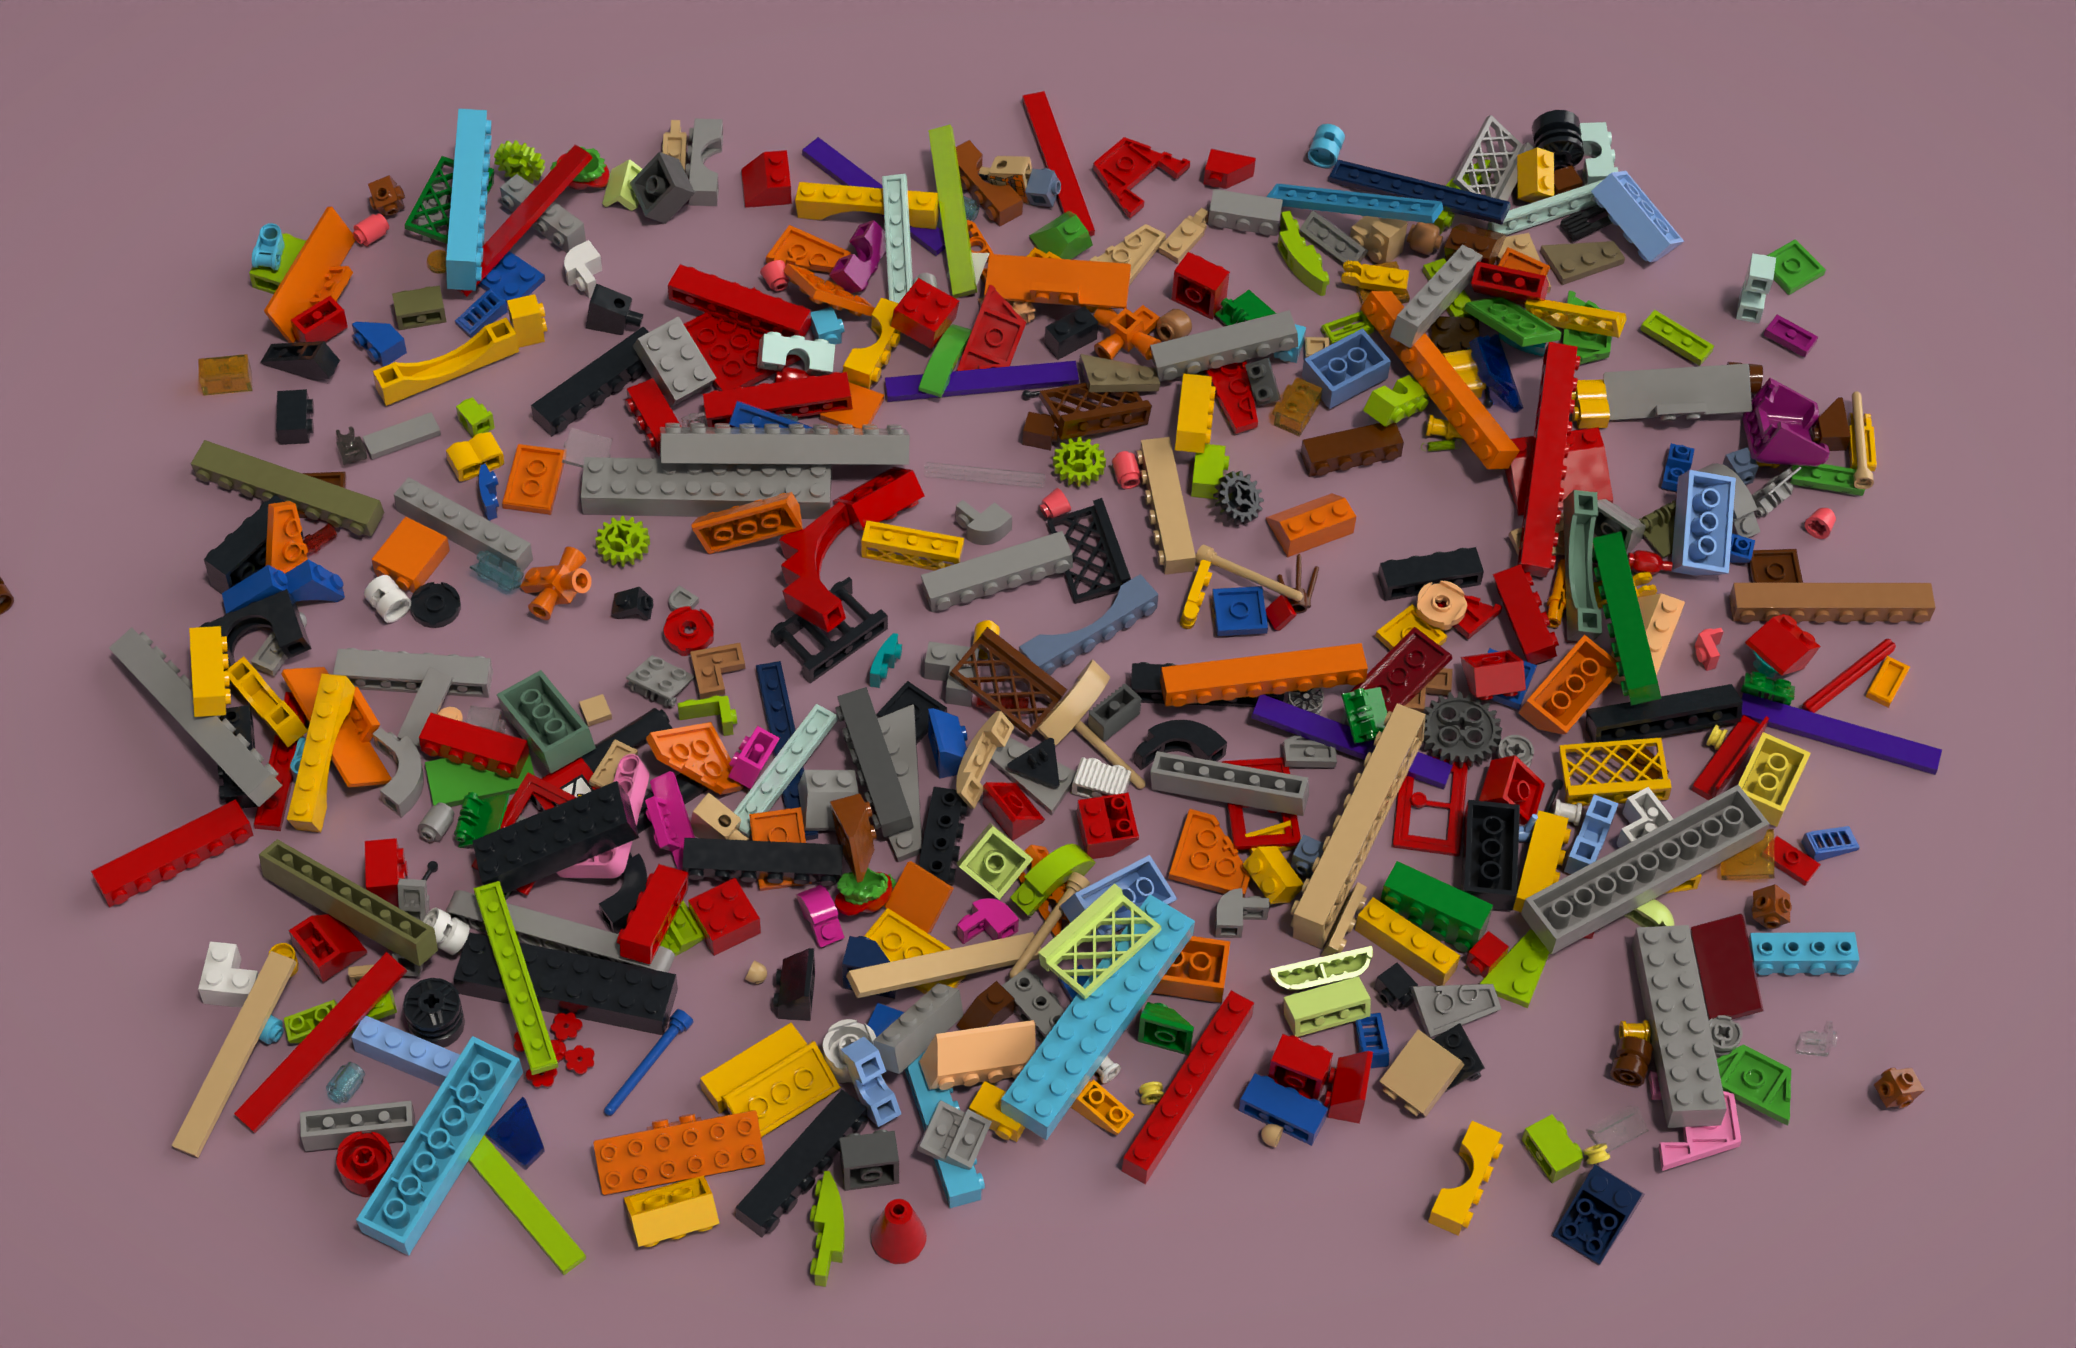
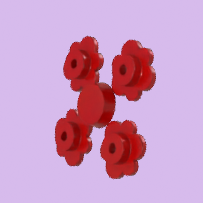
M558 1013L554 1017L555 1023L551 1025V1030L555 1032L558 1039L551 1040L557 1062L562 1061L565 1057L568 1070H574L579 1075L585 1074L587 1069L592 1068L595 1064L593 1060L595 1056L594 1050L577 1045L574 1050L566 1052V1046L562 1042L568 1037L571 1039L577 1037V1031H580L583 1026L582 1021L576 1019L574 1013H568L567 1015ZM516 1032L514 1034V1049L517 1052H523L524 1048L519 1033ZM555 1068L532 1075L531 1070L528 1069L526 1071V1078L532 1081L533 1086L536 1088L542 1085L550 1087L554 1084V1077L558 1072Z

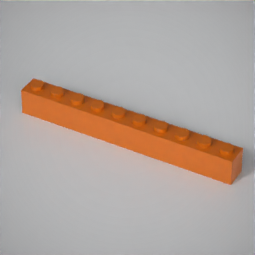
M1371 291L1360 309L1483 465L1487 469H1508L1520 451L1426 333L1411 348L1390 337L1396 317L1404 309V306L1392 291Z

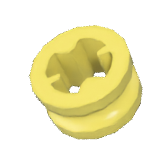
M1715 725L1706 745H1713L1715 750L1718 751L1728 730H1720L1719 726Z
M1153 1081L1139 1087V1093L1142 1095L1141 1102L1146 1105L1159 1103L1164 1095L1162 1083Z
M1606 1143L1597 1144L1583 1150L1584 1155L1588 1156L1587 1164H1596L1611 1158L1610 1153L1605 1151L1607 1148Z

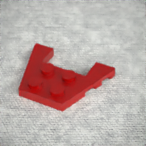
M1123 137L1093 163V170L1128 218H1132L1144 207V200L1130 190L1155 168L1160 167L1175 179L1190 168V161L1183 158L1181 161L1173 158L1172 154L1165 151L1163 153L1153 151L1151 146Z

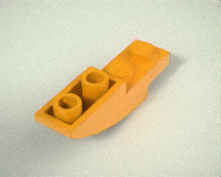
M1094 1079L1086 1084L1071 1105V1108L1114 1135H1118L1134 1117V1114Z

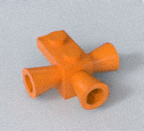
M1142 305L1134 313L1125 308L1119 314L1113 308L1098 307L1093 315L1098 321V325L1110 329V336L1094 345V350L1100 358L1113 360L1121 347L1128 352L1135 347L1146 360L1152 359L1150 345L1161 343V340L1148 335L1157 327V321L1160 318L1157 314Z
M565 547L559 565L535 567L527 571L520 588L525 593L541 592L528 605L530 612L536 617L549 620L555 605L569 604L577 593H586L590 589L591 576L586 569L580 568L586 562V557L581 551L573 547Z

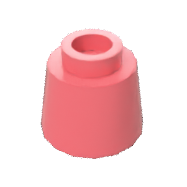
M781 260L772 261L760 270V274L768 286L777 292L786 289L789 283V276L783 272L786 265Z
M1056 488L1042 499V504L1039 506L1046 518H1056L1071 512V506L1059 488Z
M1829 508L1817 509L1805 521L1807 532L1815 538L1826 539L1836 521L1834 512Z

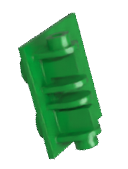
M1247 290L1235 300L1223 299L1220 304L1222 309L1216 312L1215 316L1226 326L1277 313L1252 291Z
M1752 671L1751 674L1745 673L1741 692L1758 697L1759 691H1762L1761 698L1764 697V693H1769L1768 700H1771L1772 695H1774L1773 701L1789 706L1791 701L1794 700L1795 686H1792L1790 681L1780 678L1774 681L1767 679L1765 674Z
M1381 687L1366 690L1360 688L1354 690V692L1341 694L1354 744L1375 740L1379 731L1383 733L1386 727L1384 726L1387 709Z
M468 792V795L464 796L462 805L464 809L460 810L461 816L458 817V823L454 831L455 840L459 842V848L473 845V840L501 828L504 813L507 809L509 793L484 799H478V794L474 792Z

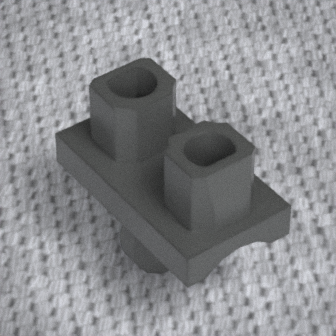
M1265 358L1246 364L1245 367L1257 407L1281 400L1270 359Z

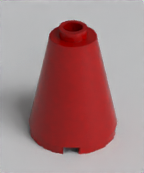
M904 1199L890 1201L874 1224L871 1232L872 1247L876 1254L892 1264H906L915 1260L926 1244V1229L910 1203Z

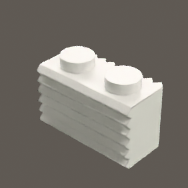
M1082 757L1072 783V794L1086 798H1095L1126 793L1130 784L1131 771L1126 770V768L1120 765H1106L1096 758L1086 759Z

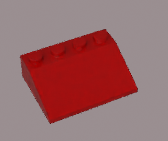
M1599 427L1571 431L1570 436L1566 437V443L1570 444L1568 457L1564 458L1563 465L1567 466L1565 480H1561L1560 488H1564L1563 500L1573 490L1597 492V500L1607 499L1613 503L1606 451ZM1533 436L1511 439L1520 451L1510 467L1504 469L1518 516L1524 515ZM1563 500L1561 503L1558 502V510H1563Z

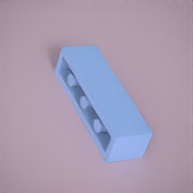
M365 1016L360 1021L351 1037L355 1052L439 1087L460 1056V1054L368 1016Z

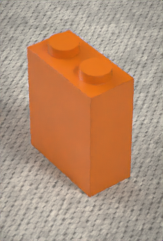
M405 516L371 559L374 573L377 577L388 575L400 589L404 591L409 590L414 593L420 586L425 584L449 553L448 538Z

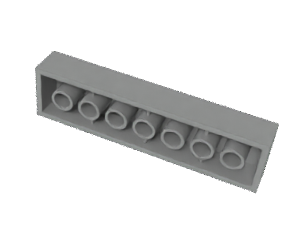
M1689 925L1636 927L1632 949L1645 1016L1650 1024V1041L1654 1049L1653 1056L1667 1128L1721 1125L1727 1107Z

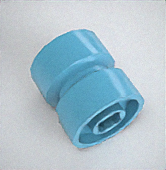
M1332 124L1318 126L1308 151L1309 160L1314 165L1322 168L1334 166L1345 140L1344 132Z

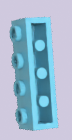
M1855 932L1750 933L1748 938L1755 972L1759 975H1770L1772 973H1784L1786 975L1811 973L1812 975L1837 973L1839 975L1854 973L1860 961Z

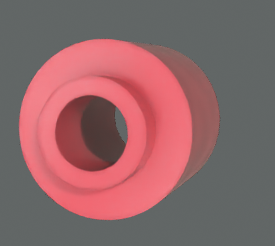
M372 214L354 225L353 236L359 244L368 246L386 234V231L389 230V224L382 214Z
M1128 451L1117 453L1112 459V465L1118 484L1123 489H1132L1138 486L1141 473L1135 455Z

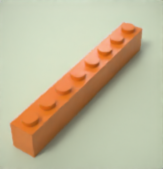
M1362 643L1161 667L1160 684L1165 707H1180L1185 704H1205L1215 700L1229 701L1240 697L1249 696L1254 698L1264 694H1283L1297 690L1308 691L1313 688L1322 687L1333 688L1346 684L1357 685L1366 681L1368 667Z

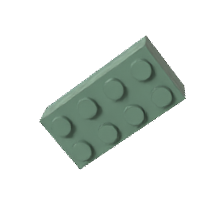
M542 670L497 694L504 716L520 736L527 740L528 746L550 773L596 749L589 727Z

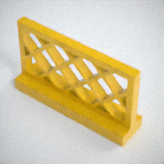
M1661 738L1559 745L1566 803L1574 805L1582 803V806H1589L1594 794L1616 803H1626L1628 797L1647 787L1651 789L1658 800H1669L1672 786L1671 780L1668 779ZM1656 746L1657 754L1651 759L1641 751L1645 747ZM1626 748L1633 755L1625 761L1616 754L1619 749ZM1596 750H1601L1608 756L1600 763L1590 755ZM1576 752L1582 758L1575 765L1566 758V753ZM1637 756L1648 763L1642 771L1630 764ZM1611 758L1622 765L1617 773H1614L1605 766ZM1586 760L1597 767L1591 775L1579 768ZM1653 767L1661 773L1662 779L1652 780L1645 774ZM1625 769H1628L1637 777L1633 781H1625L1620 775ZM1600 770L1611 777L1608 783H1600L1594 779ZM1575 772L1586 779L1582 785L1571 786L1570 777Z

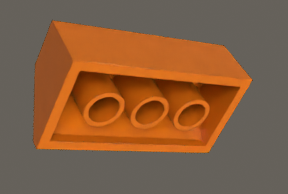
M792 492L782 493L763 500H756L741 506H733L730 509L719 512H711L697 517L691 524L692 530L708 554L803 529L800 505Z
M1584 634L1528 698L1518 714L1539 730L1566 735L1617 676L1616 662L1618 661Z

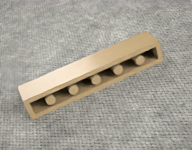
M1170 437L1141 440L1140 450H1136L1138 465H1142L1143 468L1140 471L1142 485L1146 484L1147 490H1145L1146 505L1150 504L1151 506L1149 521L1151 525H1155L1153 539L1154 544L1159 545L1160 551H1157L1159 566L1163 565L1165 575L1193 572L1196 556Z

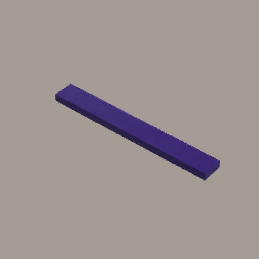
M819 137L802 149L804 157L841 185L883 188V185ZM910 226V237L933 255L937 256L946 249L944 233L940 228L929 229Z
M1076 361L953 371L950 375V382L942 397L1079 384ZM924 374L885 378L887 402L937 398L938 396L919 391Z
M1747 693L1742 695V717L1745 715L1759 724L1767 716L1769 717L1768 727L1934 775L1937 773L1942 749Z
M1266 695L1259 696L1251 718L1328 747H1333L1336 750L1365 760L1369 752L1373 753L1376 747L1374 746L1375 740L1354 744L1350 726ZM1418 752L1406 776L1444 789L1453 765Z

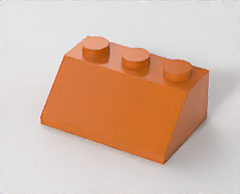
M1331 493L1268 516L1266 521L1286 556L1290 557L1353 534L1357 516L1345 497Z

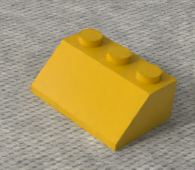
M704 1175L624 1197L638 1247L655 1246L661 1240L668 1238L679 1239L686 1236L689 1232L696 1230L700 1232L712 1229L713 1225L720 1224L713 1194Z

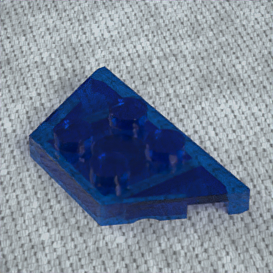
M1497 334L1491 337L1487 335L1483 338L1476 337L1470 341L1471 356L1477 364L1479 370L1477 374L1480 380L1515 413L1522 410L1524 407L1499 336Z

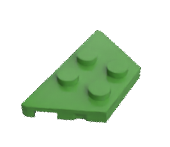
M1568 292V304L1601 309L1589 300L1584 302L1575 297V292ZM1564 328L1562 344L1577 346V356H1580V364L1609 358L1612 336Z
M1744 1044L1732 1050L1730 1054L1717 1058L1723 1091L1733 1093L1736 1100L1788 1126L1790 1122L1791 1068Z

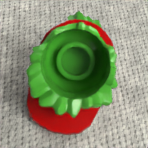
M580 147L590 153L593 159L574 178L568 187L583 190L588 186L598 188L606 186L609 182L610 174L607 165L604 163L605 159L600 158L598 150L594 148L585 149V147ZM567 153L561 155L556 162H553L550 169L552 170Z
M867 868L863 881L858 883L852 872L844 873L837 883L840 893L835 899L836 909L848 916L856 915L860 912H876L889 901L892 888L897 883L891 874L874 872Z

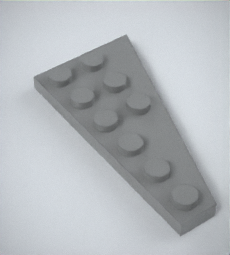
M914 704L877 718L914 828L887 836L898 862L919 855L922 850ZM846 742L849 751L853 749L852 742ZM857 763L856 766L859 771L861 768L859 763Z

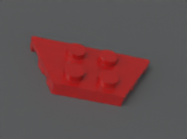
M989 285L956 371L1009 367L1026 322L996 291L993 285Z

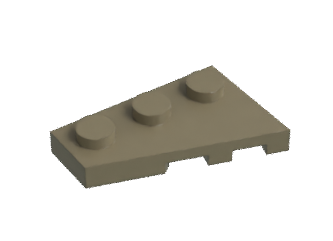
M1614 241L1541 245L1540 249L1541 254L1562 285L1622 265L1625 261L1624 255Z
M1080 354L1079 363L1089 392L1159 391L1160 381L1155 368Z

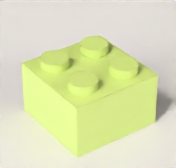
M989 823L959 859L957 865L1000 900L1033 858Z

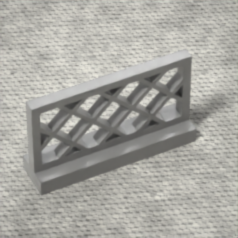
M1489 115L1481 126L1452 182L1461 190L1480 194L1479 189H1485L1486 196L1507 201L1517 183V155L1534 149V147L1529 142L1522 145L1492 115ZM1489 126L1495 130L1496 137H1491ZM1498 141L1500 152L1495 153L1492 143ZM1505 141L1514 147L1511 152H1507ZM1481 142H1486L1488 153L1482 152ZM1496 157H1502L1503 168L1498 167ZM1473 158H1477L1480 169H1474ZM1484 158H1490L1492 168L1486 169ZM1488 173L1494 174L1495 184H1490ZM1464 174H1469L1471 185L1462 180ZM1475 174H1481L1484 185H1478Z

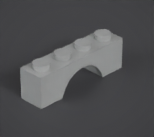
M695 118L694 128L689 129V141L692 142V146H688V160H691V164H686V175L695 192L689 199V205L718 206V173L709 170L704 165V162L712 155L722 152L723 120Z

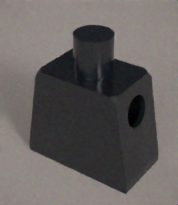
M596 284L589 303L586 329L623 335L627 324L640 328L644 314L631 310V297Z

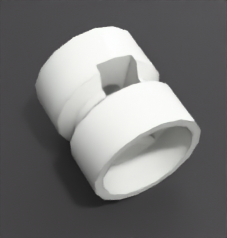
M382 575L372 580L364 591L366 600L372 607L376 608L378 614L387 623L401 619L411 607V600L388 575Z
M437 907L431 909L423 919L424 923L435 929L438 948L454 955L463 947L469 935L470 928L468 924L455 917L451 918L448 913Z

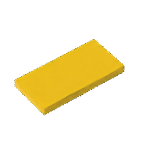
M888 908L864 935L877 942L890 962L951 949ZM966 975L913 987L924 994L937 983L957 988Z
M811 1041L724 1094L721 1098L730 1114L756 1110L762 1137L841 1087L816 1042Z

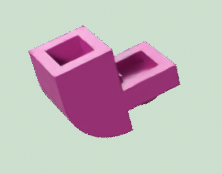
M819 885L796 894L803 916L810 922L816 942L820 948L845 938L837 917L839 915L825 887Z
M991 898L980 899L972 903V915L964 916L957 924V937L963 944L984 930L992 940L1011 937L1018 932L1019 918L1005 903Z

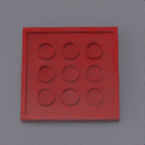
M704 313L684 323L690 336L716 376L713 384L719 391L731 390L736 387H750L776 373L775 370L757 368L759 341L765 333L708 313ZM797 355L786 356L784 368L801 360V358Z

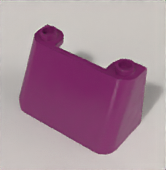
M1769 378L1751 400L1752 411L1743 413V423L1751 458L1759 463L1814 467L1820 464L1823 465L1829 458V447L1824 443L1816 444L1812 442L1809 433L1810 427L1816 425L1820 416L1818 404L1776 380Z

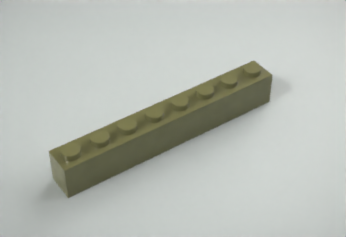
M206 440L203 441L191 462L196 477L204 482L212 481L224 489L230 490L232 488L240 491V493L247 497L255 496L261 498L264 502L277 495L285 502L291 501L295 503L297 510L305 512V515L309 518L327 521L336 528L340 526L347 528L356 535L364 534L372 537L385 513L380 500Z
M277 839L259 854L263 877L419 967L438 951L435 929L282 841Z

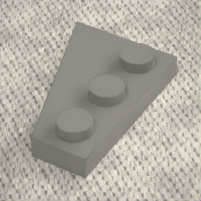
M1493 984L1409 986L1428 1037L1443 1033L1459 1023L1463 1025L1502 1009Z

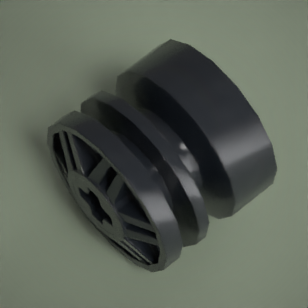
M1567 110L1548 111L1534 120L1532 125L1534 148L1538 147L1554 153V171L1571 165L1574 167L1583 159L1584 148L1581 138L1579 117L1573 112Z
M428 978L420 980L411 986L405 995L403 1003L410 1034L443 1048L457 1041L464 1030L465 1018L458 990L453 984L440 978Z

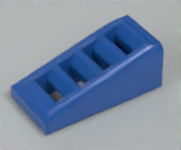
M491 288L455 320V324L471 338L484 326L493 323L508 312L507 302ZM471 320L474 325L471 326L467 321Z
M1849 826L1805 833L1801 841L1807 855L1817 862L1857 851L1860 848ZM1842 835H1846L1850 844H1845ZM1835 837H1837L1840 845L1836 844L1834 840ZM1825 840H1828V841H1829V843H1830V845H1831L1830 847H1828V845H1827V843H1826ZM1818 842H1820L1822 848H1819Z
M1381 1013L1370 1014V1017L1356 1020L1355 1027L1360 1053L1365 1051L1373 1052L1371 1068L1389 1066L1390 1053ZM1377 1025V1027H1372V1028H1363V1027H1362V1026Z

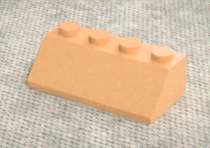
M1662 593L1638 598L1656 676L1659 673L1685 604L1682 600ZM1612 651L1611 656L1618 662L1621 661L1620 657H1614V653ZM1617 674L1611 682L1621 685V681H1625V677H1619V674Z
M1031 1020L935 1034L919 1061L929 1090L938 1088L940 1090H947L958 1085L973 1086L978 1082L984 1081L995 1083L1011 1077L1016 1079L1035 1053V1022Z

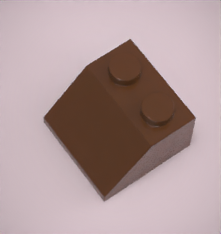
M1460 223L1452 228L1444 246L1445 260L1448 261L1464 245L1483 255L1482 263L1494 265L1506 234Z

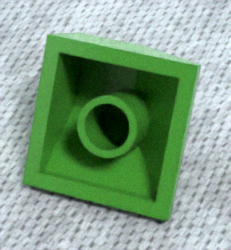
M1070 211L1065 212L1029 235L1039 250L1046 254L1050 251L1061 259L1071 260L1093 246L1088 230L1077 215Z

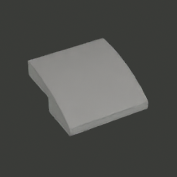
M940 1100L917 1150L940 1161L970 1170L992 1121L969 1109L963 1112Z

